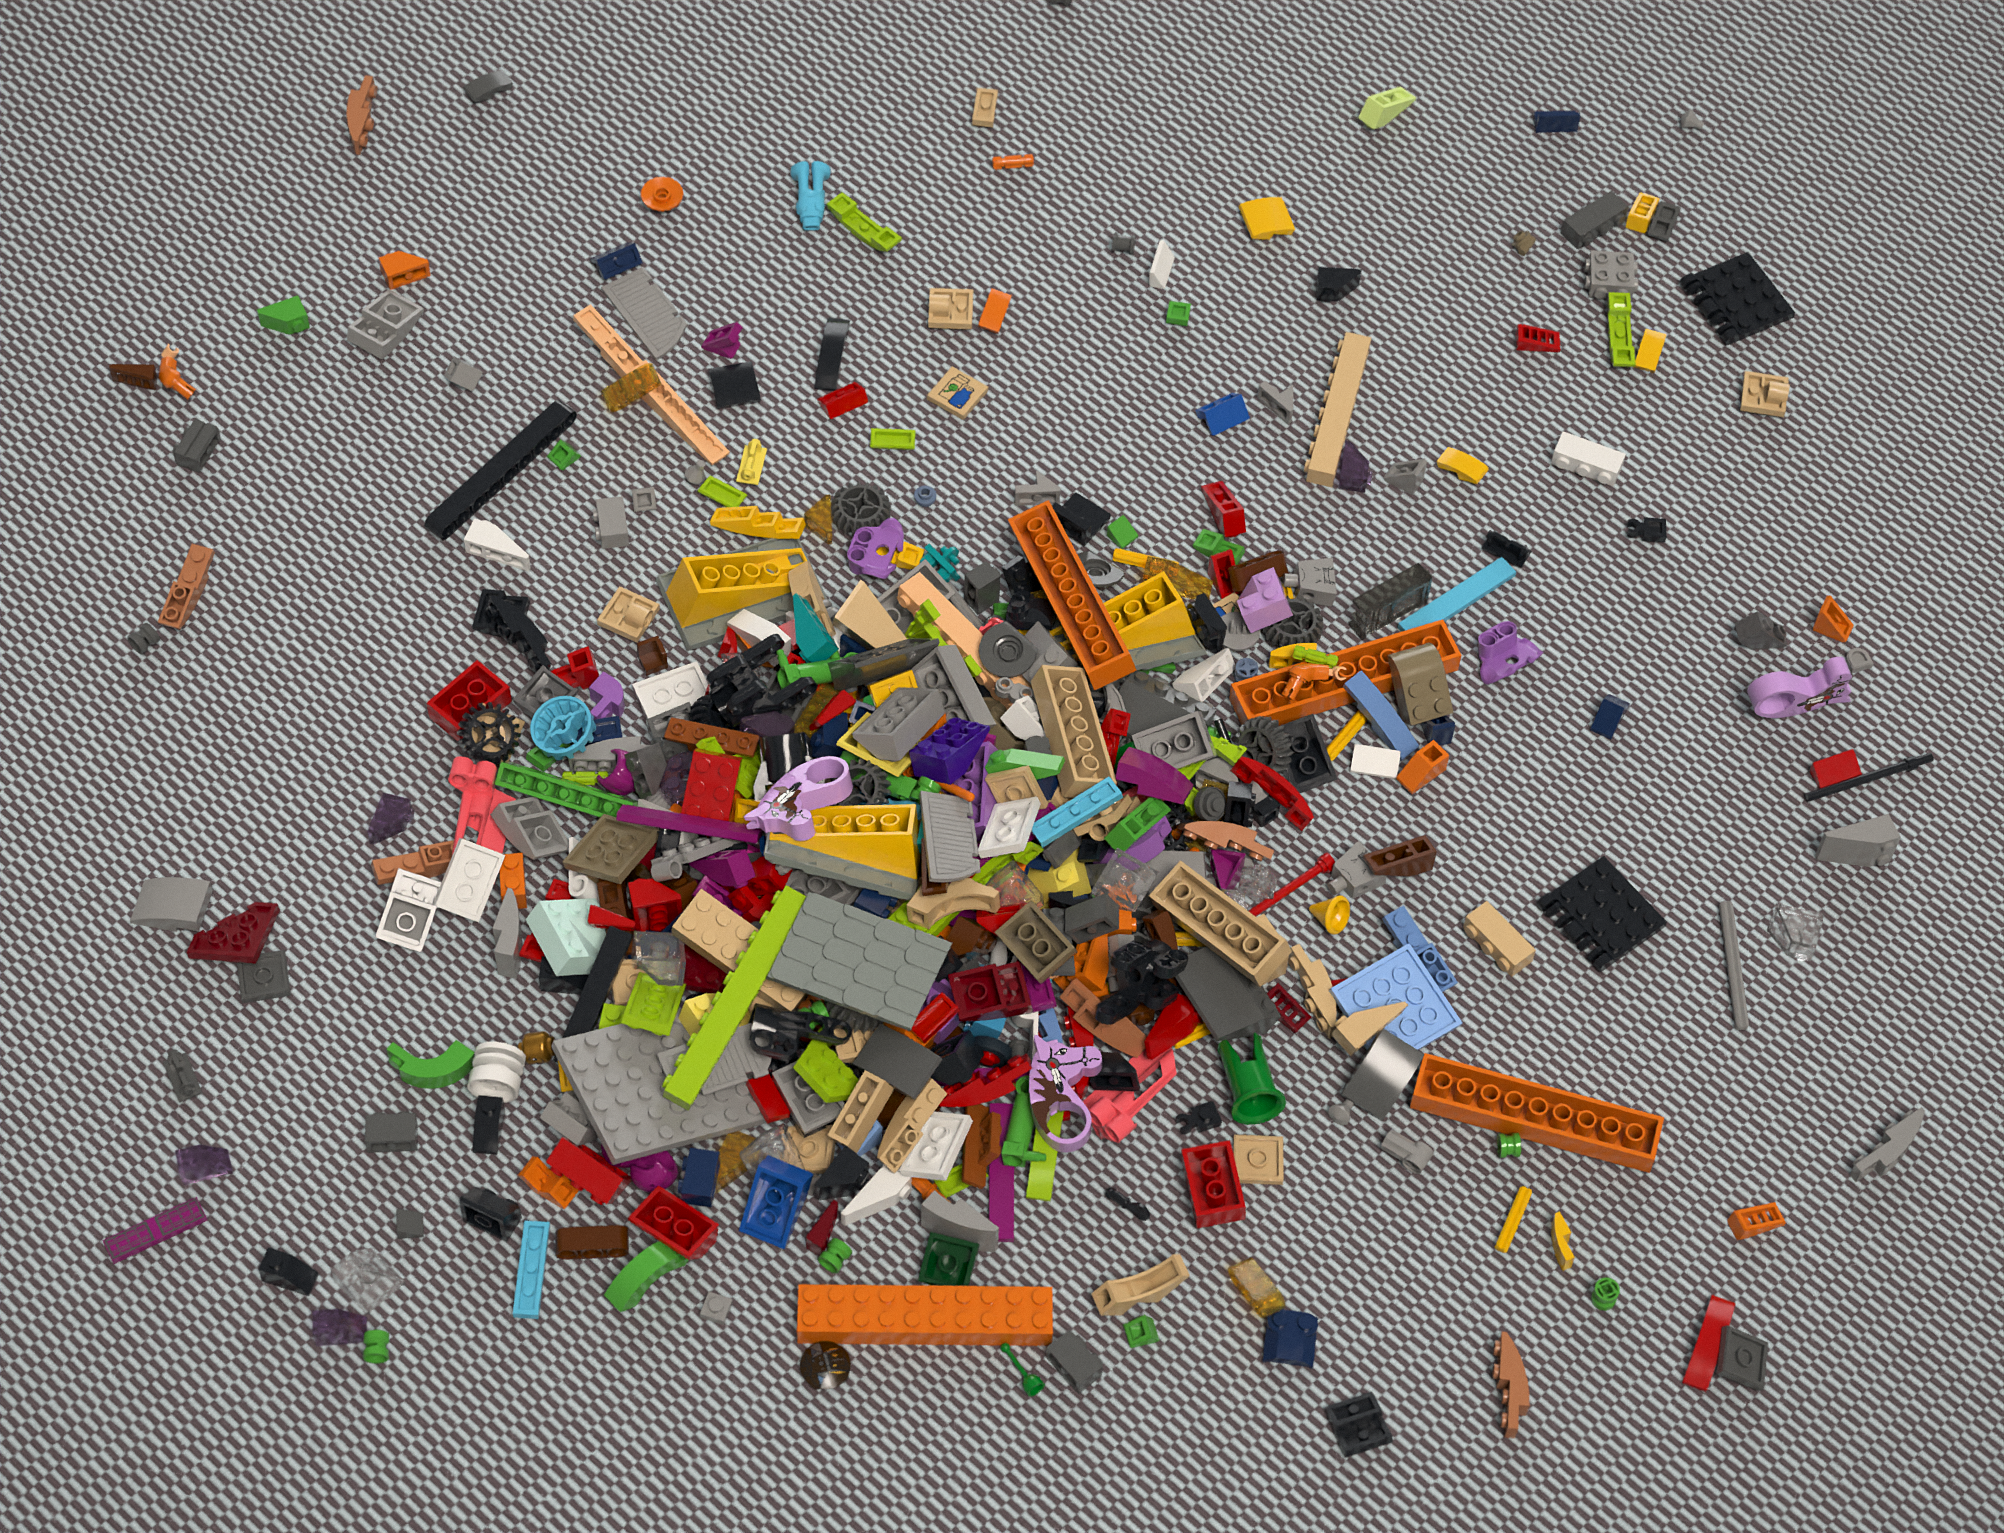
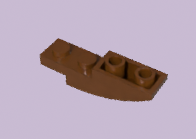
M599 878L597 887L601 908L632 920L631 910L628 907L625 880L621 884ZM625 931L633 935L632 941L625 955L627 956L635 954L637 952L634 932Z

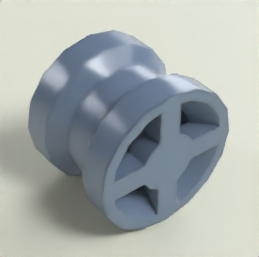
M1251 658L1240 659L1235 667V681L1238 682L1257 676V662Z

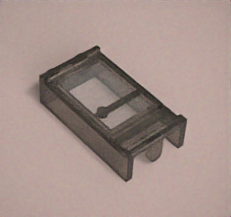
M1417 563L1356 597L1352 602L1362 615L1358 611L1353 612V620L1348 625L1362 641L1366 639L1368 633L1372 634L1374 630L1378 631L1423 604L1426 605L1432 583L1431 573L1424 569L1420 563Z

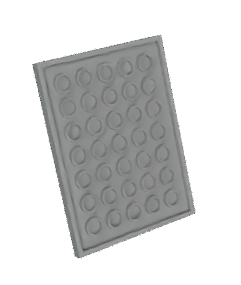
M678 1009L669 1036L656 1035L645 1029H633L626 1024H618L555 1040L552 1043L551 1047L613 1165L767 1123L749 1092L746 1082L704 1096L700 1091L689 1111L663 1097L665 1088L662 1087V1084L666 1077L658 1060L657 1053L687 1044L691 1036L678 1019L682 1009ZM752 1072L746 1074L748 1079L754 1078Z

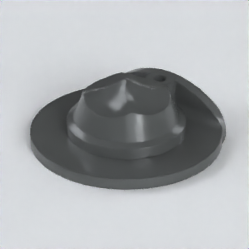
M1094 552L1078 553L1095 588L1112 586L1123 579L1125 571Z
M1006 621L991 627L983 635L979 645V655L984 667L993 675L1002 678H1013L1025 673L1033 665L1038 652V648Z

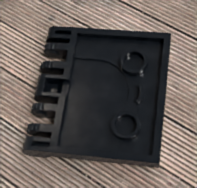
M1749 252L1698 273L1687 274L1679 281L1689 296L1702 292L1693 300L1696 305H1699V309L1708 320L1710 319L1712 326L1726 322L1717 330V333L1722 336L1721 338L1726 345L1733 344L1790 320L1795 315V311Z
M1605 856L1595 861L1554 891L1546 893L1536 903L1542 911H1546V915L1549 918L1555 916L1560 911L1565 913L1556 921L1555 925L1558 928H1562L1568 924L1562 932L1573 944L1582 940L1577 946L1581 952L1593 944L1597 947L1589 953L1587 959L1590 962L1595 961L1593 965L1600 972L1667 925V921Z

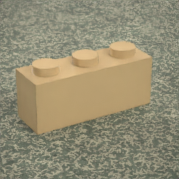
M1488 901L1466 916L1463 926L1465 933L1468 937L1474 938L1482 951L1490 955L1502 971L1507 972L1513 977L1533 962L1536 950Z
M865 1070L829 1131L828 1136L840 1145L847 1146L857 1153L894 1088L885 1080Z

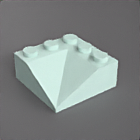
M596 898L539 901L525 919L556 976L590 974L606 936L605 929L594 928L588 923L590 905L600 907Z

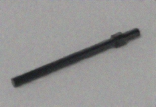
M1927 753L1918 757L1904 758L1903 762L1805 793L1804 798L1806 802H1810L1905 770L1910 772L1918 769L1920 765L1933 762L1934 757L1932 753Z

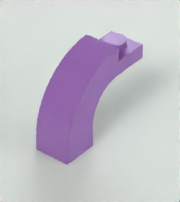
M1164 816L1121 856L1110 846L1102 861L1093 862V864L1118 863L1125 869H1131L1150 861L1165 849L1163 840L1172 831L1167 817Z

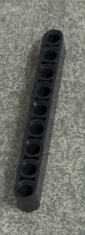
M555 400L439 505L425 520V528L441 540L449 538L565 432L576 420L577 412L562 401Z

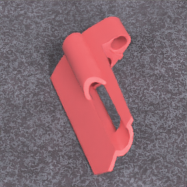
M463 756L456 757L453 760L448 781L463 793L452 855L459 838L464 839L467 826L479 832L476 844L503 854L506 837L490 814L498 804L514 801L516 798L495 789L497 766L492 762L479 761L476 765L471 759Z
M1169 1048L1153 1060L1147 1058L1145 1049L1138 1058L1132 1057L1128 1061L1137 1071L1139 1084L1161 1066L1162 1077L1136 1100L1134 1091L1095 1090L1082 1101L1091 1114V1125L1100 1139L1106 1138L1119 1143L1137 1127V1123L1134 1124L1132 1118L1177 1074L1172 1048Z

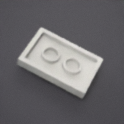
M697 661L632 684L633 691L646 719L687 702H690L692 706L698 698L705 695L708 686Z
M1037 796L994 804L978 848V854L981 858L997 857L1025 850L1041 805Z
M459 838L433 905L479 922L505 855Z
M933 1112L920 1130L924 1135L899 1169L902 1176L946 1181L973 1122L970 1115Z

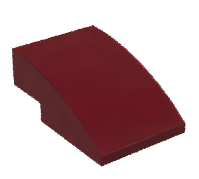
M1020 961L996 966V963L948 974L955 1004L960 1009L958 1012L960 1021L993 1020L1032 1012V1005Z

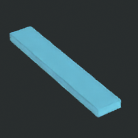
M1500 557L1399 622L1398 629L1402 632L1442 619L1445 622L1515 577L1516 571L1503 557Z

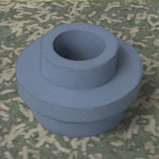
M920 486L914 492L915 501L922 507L931 506L937 497L935 489L930 486Z

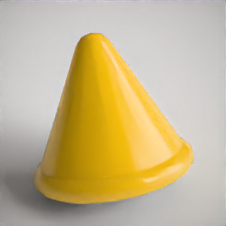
M1338 895L1332 899L1312 904L1309 907V911L1326 928L1328 933L1334 935L1340 933L1346 927L1350 916V904L1346 897Z

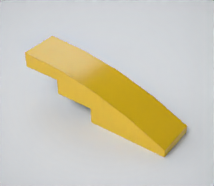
M757 506L716 508L710 520L711 526L727 531L774 539H799L806 526L804 518L783 519L781 512L760 513Z

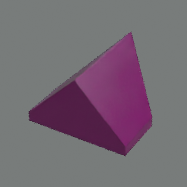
M1211 849L1209 863L1216 886L1229 896L1242 878L1246 853Z

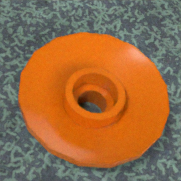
M655 177L647 181L641 190L643 203L656 211H668L677 207L682 202L684 196L683 188L679 182L669 177Z

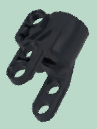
M779 634L770 635L740 655L718 666L707 675L706 681L709 683L710 697L718 712L729 726L735 727L752 715L754 718L782 714L812 695L818 688L817 683L812 677H801L774 695H771L763 681L754 673V669L777 656V650L782 649L785 645L784 640Z
M805 732L762 737L759 739L761 765L753 785L755 800H762L766 794L765 785L775 784L792 769L812 760L808 753ZM825 779L816 784H825Z
M1157 939L1144 944L1133 940L1114 951L1110 964L1116 968L1115 974L1120 985L1119 991L1098 1004L1095 1019L1100 1023L1112 1025L1134 1012L1141 1002L1154 1010H1161L1175 1002L1179 989L1175 984L1167 981V979L1173 978L1185 970L1189 956L1183 951L1172 949L1165 942Z
M759 1003L754 1004L748 1024L752 1023L749 1036L751 1048L759 1055L772 1058L768 1068V1073L771 1076L772 1072L798 1061L800 1057L796 1051L799 1049L805 1050L810 1044L809 1042L799 1040L800 1037L833 1045L846 1044L852 1035V1028L845 1021L811 1012L786 1011ZM810 1023H819L822 1026V1031H813L810 1028ZM834 1029H843L846 1032V1037H837L834 1034ZM755 1038H765L768 1045L765 1047L758 1046ZM775 1060L780 1061V1068L775 1067Z

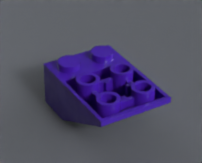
M961 718L948 720L941 728L935 730L929 737L919 742L917 746L909 751L914 776H924L933 781L951 785L968 770L990 731V726L962 720Z

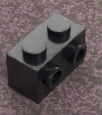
M1229 781L1224 822L1252 828L1253 813H1249L1250 807L1255 808L1256 794L1252 793L1253 784Z

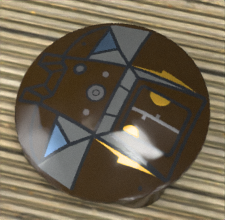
M830 1341L817 1342L808 1347L803 1353L800 1360V1371L812 1389H832L848 1380L851 1360L847 1351L839 1344Z

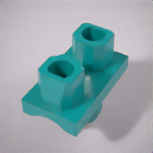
M930 543L925 547L927 553L921 558L920 563L926 559L933 568L939 564L941 568L937 572L946 582H949L952 578L955 581L961 578L956 569L950 564L952 562L954 565H957L960 562L957 558L959 550L956 547L948 549L946 546H943L940 549L943 555Z

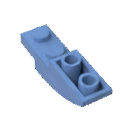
M1404 905L1383 917V922L1395 939L1393 944L1396 948L1400 949L1409 943L1442 992L1458 983L1433 943L1428 944Z

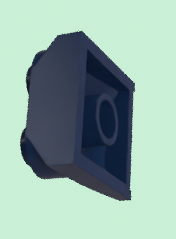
M1284 1309L1268 1311L1262 1362L1304 1366L1313 1369L1318 1318L1310 1313Z

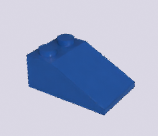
M768 1155L757 1167L739 1231L785 1249L806 1200L814 1173Z

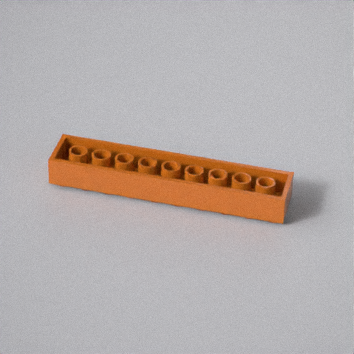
M1047 500L1009 518L1008 521L1014 536L1082 668H1084L1094 691L1137 671L1123 639L1050 501Z
M1442 619L1330 653L1338 656L1337 666L1347 669H1340L1338 671V676L1345 677L1346 679L1336 680L1329 676L1328 680H1312L1303 683L1295 701L1289 700L1293 690H1290L1287 698L1281 694L1290 679L1288 673L1290 669L1296 665L1309 664L1306 661L1232 683L1229 700L1241 725L1247 722V720L1258 716L1271 717L1272 720H1278L1279 725L1310 714L1315 715L1356 702L1343 688V685L1361 670L1382 694L1393 691L1394 685L1387 657L1389 654L1430 642L1436 647L1441 656L1445 674L1458 671L1462 655Z
M1424 1053L1410 1108L1508 1135L1519 1133L1522 1139L1650 1173L1655 1160L1664 1117Z
M798 1284V1344H815L817 1342L830 1341L837 1344L1001 1346L1003 1343H1008L1010 1346H1049L1052 1343V1287Z

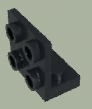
M1077 492L1063 506L1056 502L1052 505L1066 534L1084 546L1111 518L1109 512Z

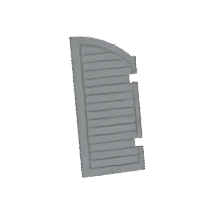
M641 267L601 287V290L657 361L677 345L689 325L682 316L674 317L678 313L677 309L656 283L653 285L649 284L653 279L644 267Z
M920 791L929 881L954 882L968 878L975 873H980L979 859L972 857L979 855L974 819L967 817L974 815L972 801L968 802L957 796Z
M752 1023L737 1028L701 1089L703 1096L747 1082L746 1074L751 1072L754 1079L769 1074L768 1068L772 1058L757 1054L750 1046L749 1036ZM755 1038L758 1046L765 1047L768 1045L765 1038ZM684 1044L657 1053L665 1077L668 1074L673 1076L677 1069L674 1066L676 1060L681 1053L684 1055L690 1048L689 1046Z

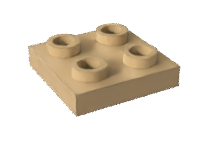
M930 288L928 328L972 329L973 289Z
M1745 371L1740 411L1784 417L1790 384H1788L1789 378Z
M619 586L598 617L597 625L638 643L660 610V605Z
M1124 795L1119 801L1073 828L1077 837L1089 833L1094 840H1105L1104 838L1115 827V822H1118L1132 803L1129 795Z

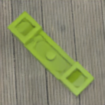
M843 192L827 203V207L841 224L867 245L877 250L888 252L902 241V237L888 226L883 229L858 210L857 203Z
M1608 293V339L1613 366L1635 367L1636 365L1631 335L1630 314L1632 310L1630 293Z
M1027 842L1024 851L991 858L980 868L981 872L976 873L972 879L975 882L989 886L1017 861L1027 865L1044 849L1038 844Z
M1057 1110V1113L1052 1117L1050 1115L1047 1126L1052 1134L1060 1138L1064 1111ZM1036 1128L1033 1151L1045 1153L1047 1158L1046 1161H1031L1026 1198L1051 1202L1058 1151L1051 1148L1045 1142Z

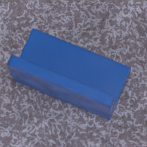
M1230 393L1195 410L1199 419L1206 420L1211 435L1219 434L1250 418L1242 394Z

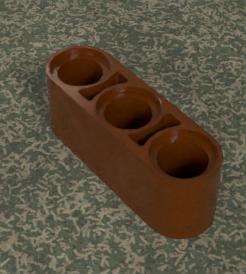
M1272 551L1229 567L1228 573L1232 591H1243L1252 576L1273 567L1279 578L1284 573L1288 574L1284 551Z
M622 1225L564 1227L555 1232V1256L559 1259L619 1258L629 1254V1229Z

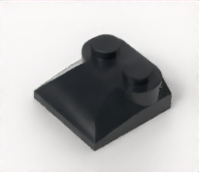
M1026 590L1017 591L1011 597L1007 607L1006 622H1009L1017 630H1030L1037 621L1047 630H1052L1056 620V615L1048 600L1034 598V595Z
M1202 593L1196 596L1194 602L1187 605L1186 610L1194 630L1204 645L1216 654L1222 651L1227 625L1206 594Z

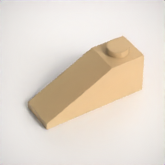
M1404 1001L1354 1012L1348 1018L1344 1015L1334 1024L1336 1028L1331 1035L1352 1056L1380 1030L1398 1017L1408 1004Z

